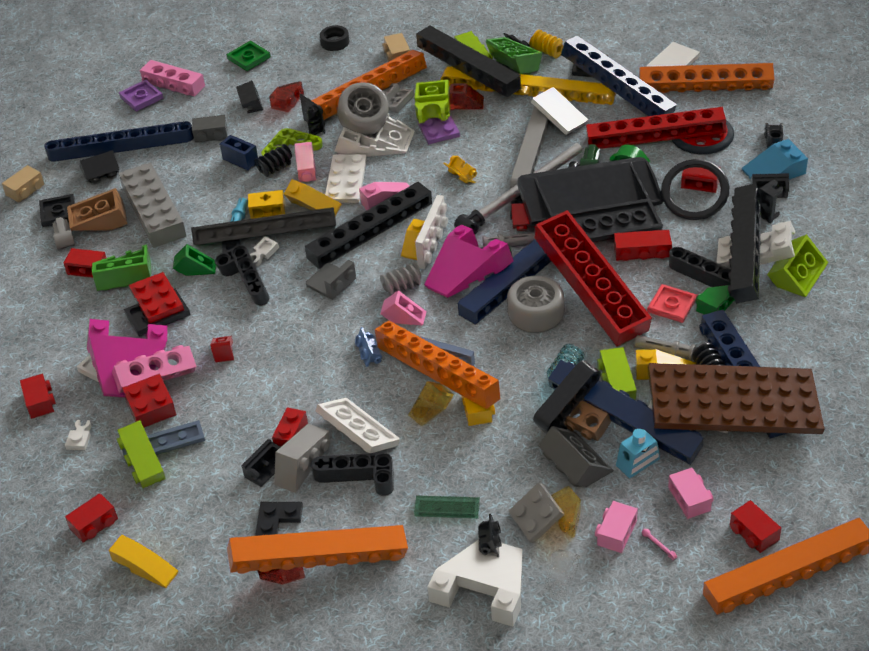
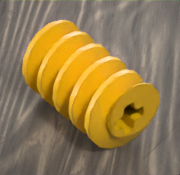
M540 29L534 33L529 42L531 48L548 54L555 59L561 56L564 46L562 45V39H557L556 36L547 34V32H543Z

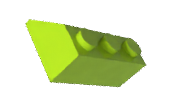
M807 234L791 240L795 257L776 261L767 274L777 288L802 297L808 295L829 263Z

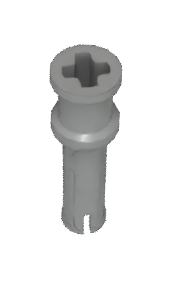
M535 232L503 236L501 234L493 237L483 236V247L487 246L494 239L503 241L508 246L527 245L535 239Z
M637 335L635 340V347L648 350L656 349L693 361L692 355L696 349L694 344L690 346L680 344L679 341L671 343Z

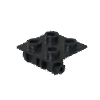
M300 94L303 119L308 124L309 134L317 135L319 132L325 134L322 107Z

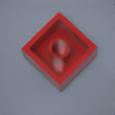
M160 373L122 388L126 403L135 422L140 420L144 428L176 416L174 403Z

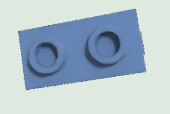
M361 327L359 334L355 337V345L359 348L360 357L364 360L366 367L369 366L370 362L378 364L381 362L382 355L379 348H376L377 344L374 336L370 332L365 333L363 327Z

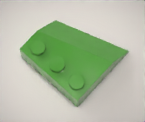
M506 37L486 39L489 53L496 61L505 64L520 74H531V72L539 70L542 52Z

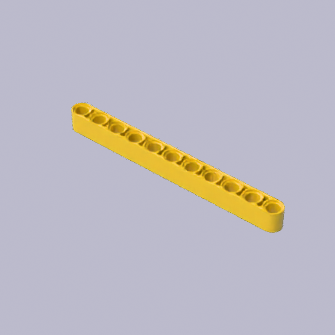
M452 66L445 68L440 79L449 80V86L454 88L463 87L471 90L494 91ZM519 74L521 75V89L514 93L515 95L536 97L539 91L545 92L554 87L568 101L576 100V102H593L594 104L612 105L616 96L615 92L602 83Z

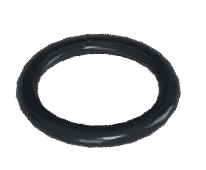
M691 159L678 163L668 171L661 185L662 200L666 207L673 214L687 220H701L715 215L726 204L730 190L729 181L725 173L717 165L702 159ZM693 167L711 171L719 180L721 187L719 198L715 204L699 212H689L681 209L673 202L670 194V185L674 177L681 171Z

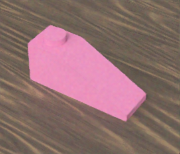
M373 182L359 188L361 204L366 210H369L406 189L409 185L406 182Z

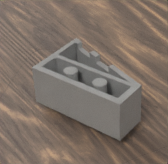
M307 424L279 448L275 455L274 485L296 493L312 471V460L322 456L329 449V431Z

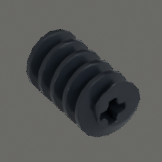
M282 144L281 147L271 150L270 153L259 156L254 162L257 169L268 177L269 172L271 174L275 173L274 168L279 171L280 166L285 168L286 163L291 165L292 153L286 144Z
M712 343L701 344L693 352L692 359L696 365L725 366Z

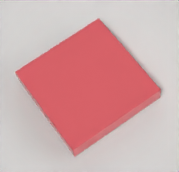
M661 284L649 304L647 312L683 323L696 301L697 294Z

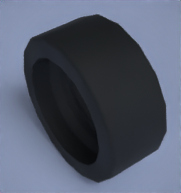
M328 26L320 32V43L325 50L339 51L349 45V32L343 26ZM336 36L341 37V38L333 39V40L328 39V38L336 37Z

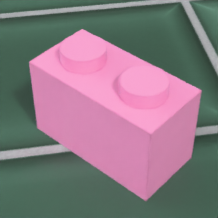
M693 468L669 475L668 488L687 519L711 511L713 495L710 490H706L701 476L697 475Z
M613 501L610 508H606L604 511L602 524H598L596 527L597 545L622 553L637 522L638 508Z

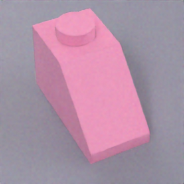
M312 142L296 143L295 154L299 182L316 181V166Z
M398 290L384 300L380 314L396 324L422 326L427 311Z

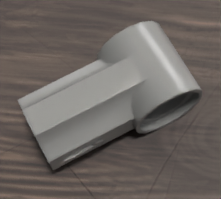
M62 217L56 218L52 224L57 249L75 245L67 219Z

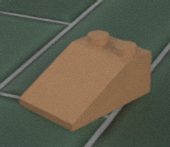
M116 188L67 206L71 231L113 230L128 224L124 202Z

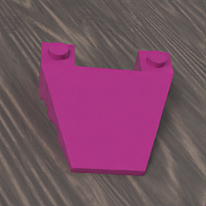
M464 225L457 226L447 235L424 285L428 289L449 298L469 288L468 284L476 280L481 282L485 280L484 276L492 272L497 274L514 262L509 246L503 241L494 239L481 249L473 229Z
M89 320L87 350L92 358V365L97 372V379L104 396L125 398L124 393H119L113 377L112 370L114 365L123 360H127V362L133 361L141 355L148 357L157 351H165L168 326L148 324L146 339L109 336V320ZM154 364L149 365L150 369L154 371L158 369ZM137 370L130 371L134 376L140 375Z

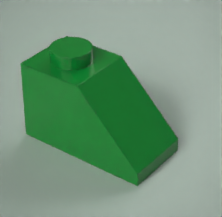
M186 244L174 256L173 269L185 276L215 274L216 264L213 258Z
M728 285L709 287L702 294L700 293L695 301L697 304L696 312L705 315L719 310L725 311L735 301L733 296L730 297Z

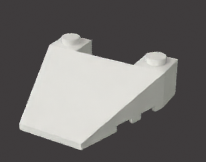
M388 113L386 123L382 129L372 135L365 136L343 127L334 152L343 155L366 154L367 157L407 153L415 131L401 121H395L389 117Z
M477 540L435 570L427 586L429 602L450 608L459 587L495 597L491 604L492 621L513 627L521 610L523 549L502 543V547H499V557H497L495 552L483 555L479 551V540Z

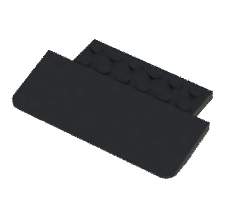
M642 157L521 175L517 180V186L530 226H536V224L568 210L592 242L613 239L614 233L662 230L663 224L654 208L656 205L663 204L661 191L649 162Z

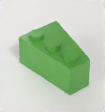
M147 244L143 245L141 250L135 252L131 250L126 251L124 256L118 258L111 256L92 263V275L97 291L128 287L130 284L151 277V259Z

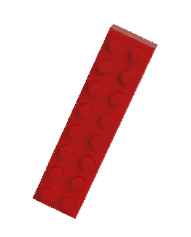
M568 210L536 224L535 240L616 347L636 338L637 335H642L649 331L652 317Z

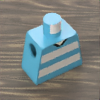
M635 429L633 435L620 444L616 466L628 478H632L660 459L657 441L645 430Z

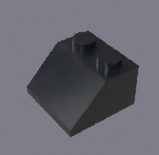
M113 150L80 160L79 165L86 182L91 181V183L101 181L100 178L107 176V178L114 177L120 170Z

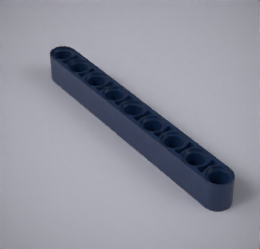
M183 121L51 140L45 143L44 148L48 160L56 162L96 156L112 150L114 153L187 143L192 141L194 136L191 123Z

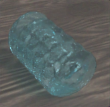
M573 344L563 345L547 370L548 378L560 360L577 365L580 361L584 360V352Z

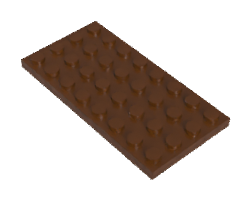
M649 363L648 365L654 429L795 434L824 433L825 427L812 369Z

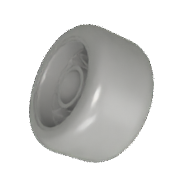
M365 82L355 83L347 87L339 98L337 108L338 119L341 125L347 129L365 136L372 135L382 129L386 123L389 102L385 93L379 87Z
M544 276L525 277L515 282L508 291V317L517 328L523 331L533 333L548 331L557 326L564 316L563 290L557 282Z

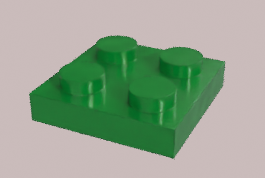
M251 40L226 54L229 61L245 71L271 58L269 51Z

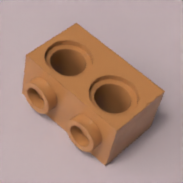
M582 400L563 423L567 426L568 430H577L581 432L580 434L584 438L599 441L610 425L611 420L608 413ZM580 414L579 417L572 418L574 415ZM592 423H597L596 426L589 427Z

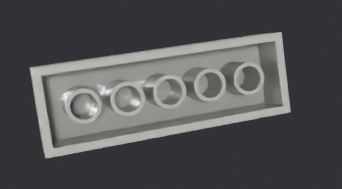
M151 162L118 173L122 188L153 248L187 237L183 220Z

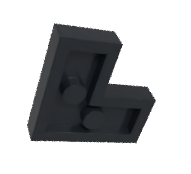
M260 502L255 536L278 534L280 523H301L303 503Z

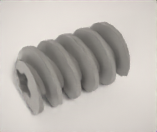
M416 262L412 265H406V268L400 267L399 271L395 269L392 273L387 272L386 275H380V281L384 290L391 295L394 294L393 289L401 292V286L404 290H407V284L413 288L414 281L421 285V272Z

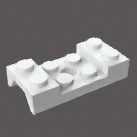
M791 221L772 225L771 232L761 234L760 265L795 257L791 242L795 229ZM725 236L718 240L717 263L727 268H730L729 259L732 258L730 253V246H732L730 236Z

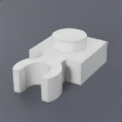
M265 236L253 248L255 252L250 255L254 260L255 266L261 265L263 258L268 260L279 249L277 242Z
M77 420L75 422L76 430H70L65 448L66 450L86 451L91 437L89 431L91 423L90 420H87L86 424L81 426L80 420Z

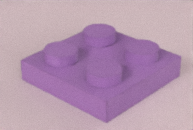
M148 80L139 82L119 92L120 98L136 112L163 99L162 92Z
M451 115L443 122L439 118H430L422 124H419L418 121V126L428 145L460 137V132Z

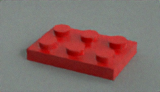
M164 272L129 285L131 293L149 324L184 310L182 302Z

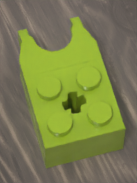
M449 80L416 83L415 110L419 124L425 123L430 118H439L443 122L450 117L451 96Z

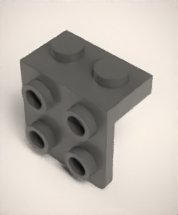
M347 260L340 268L331 263H326L306 281V286L333 300L356 279L354 262Z

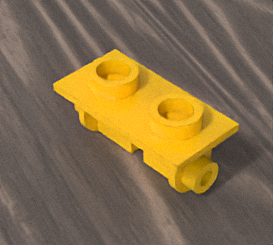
M453 155L450 158L449 164L443 163L448 167L450 173L458 174V179L464 183H476L472 180L477 175L476 169L468 163L465 164V161L459 156Z

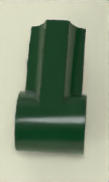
M594 144L585 147L584 156L580 159V166L599 163L600 148Z

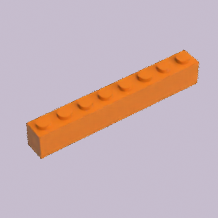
M860 517L705 581L703 595L717 615L722 612L729 613L735 607L741 604L748 605L763 595L769 596L781 587L788 588L800 579L807 580L814 573L821 570L824 572L828 571L840 562L847 563L859 554H868L869 528Z
M403 525L229 538L227 546L230 573L237 572L239 574L257 570L267 572L272 569L290 570L294 567L313 568L319 565L330 567L343 563L354 565L359 562L368 561L370 563H376L380 560L398 561L405 557L408 550Z

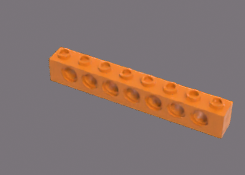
M411 50L311 101L322 107L323 119L325 120L337 114L339 98L347 87L355 83L365 82L384 90L390 87L392 83H398L427 68L424 54Z
M773 63L650 66L639 68V79L662 93L690 90L695 92L702 90L718 91L724 89L734 91L736 89L752 90L759 88L768 90L773 88L775 80Z
M387 321L375 329L377 348L481 407L487 409L501 399L498 379L391 321Z

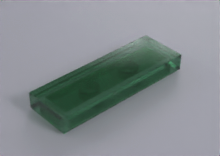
M416 495L414 514L415 517L479 519L480 497Z

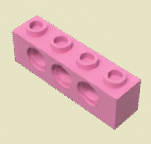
M150 60L140 69L142 81L148 80L152 85L195 97L205 87L203 74L154 60Z
M179 345L170 351H157L152 356L146 357V355H141L133 361L127 362V360L117 362L113 367L112 374L119 393H123V387L159 373L163 381L193 373L197 366L190 346L183 347V345ZM168 360H175L177 365L169 364ZM149 365H156L158 370L150 369ZM137 370L140 375L134 376L130 371Z

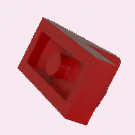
M232 335L213 338L210 345L215 363L234 360Z

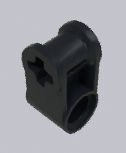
M765 123L764 135L767 148L774 143L783 141V123L779 125Z

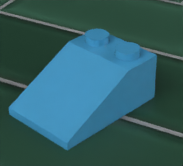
M786 139L771 145L743 166L742 171L750 179L752 174L789 173L790 180L806 174L808 158L790 139Z

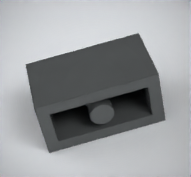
M225 115L192 118V132L195 143L226 139L228 137V128Z

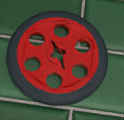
M726 120V133L690 137L688 139H674L672 142L681 150L692 154L717 153L724 150L733 141L734 129ZM698 142H703V143H705V144H703V145H698L697 143H698Z

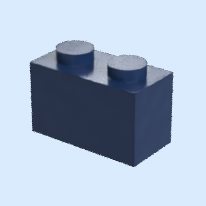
M229 135L219 144L223 160L246 170L251 169L255 165L254 160L258 158L256 145Z

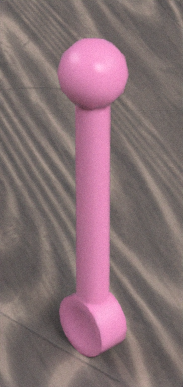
M649 529L642 530V535L652 540L668 554V557L672 560L677 558L676 553L670 551L652 536Z

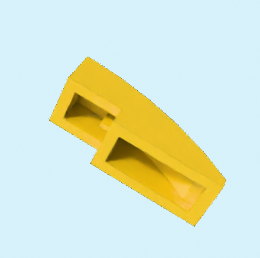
M122 534L109 549L112 561L130 568L131 573L164 588H167L179 572L159 555Z

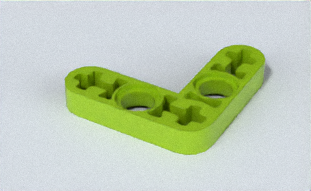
M284 128L268 143L261 154L264 156L265 153L275 150L277 148L275 145L286 144L288 146L290 144L295 146L296 143L312 142L313 151H317L323 147L322 138L298 130Z

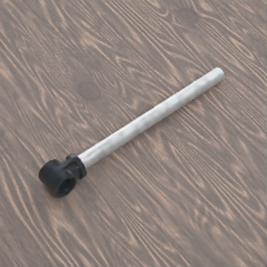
M579 143L574 144L534 173L557 170L583 151ZM515 185L481 210H473L469 216L466 214L459 215L454 222V227L464 225L473 229L474 234H476L479 226L485 224V219L520 196L518 186Z

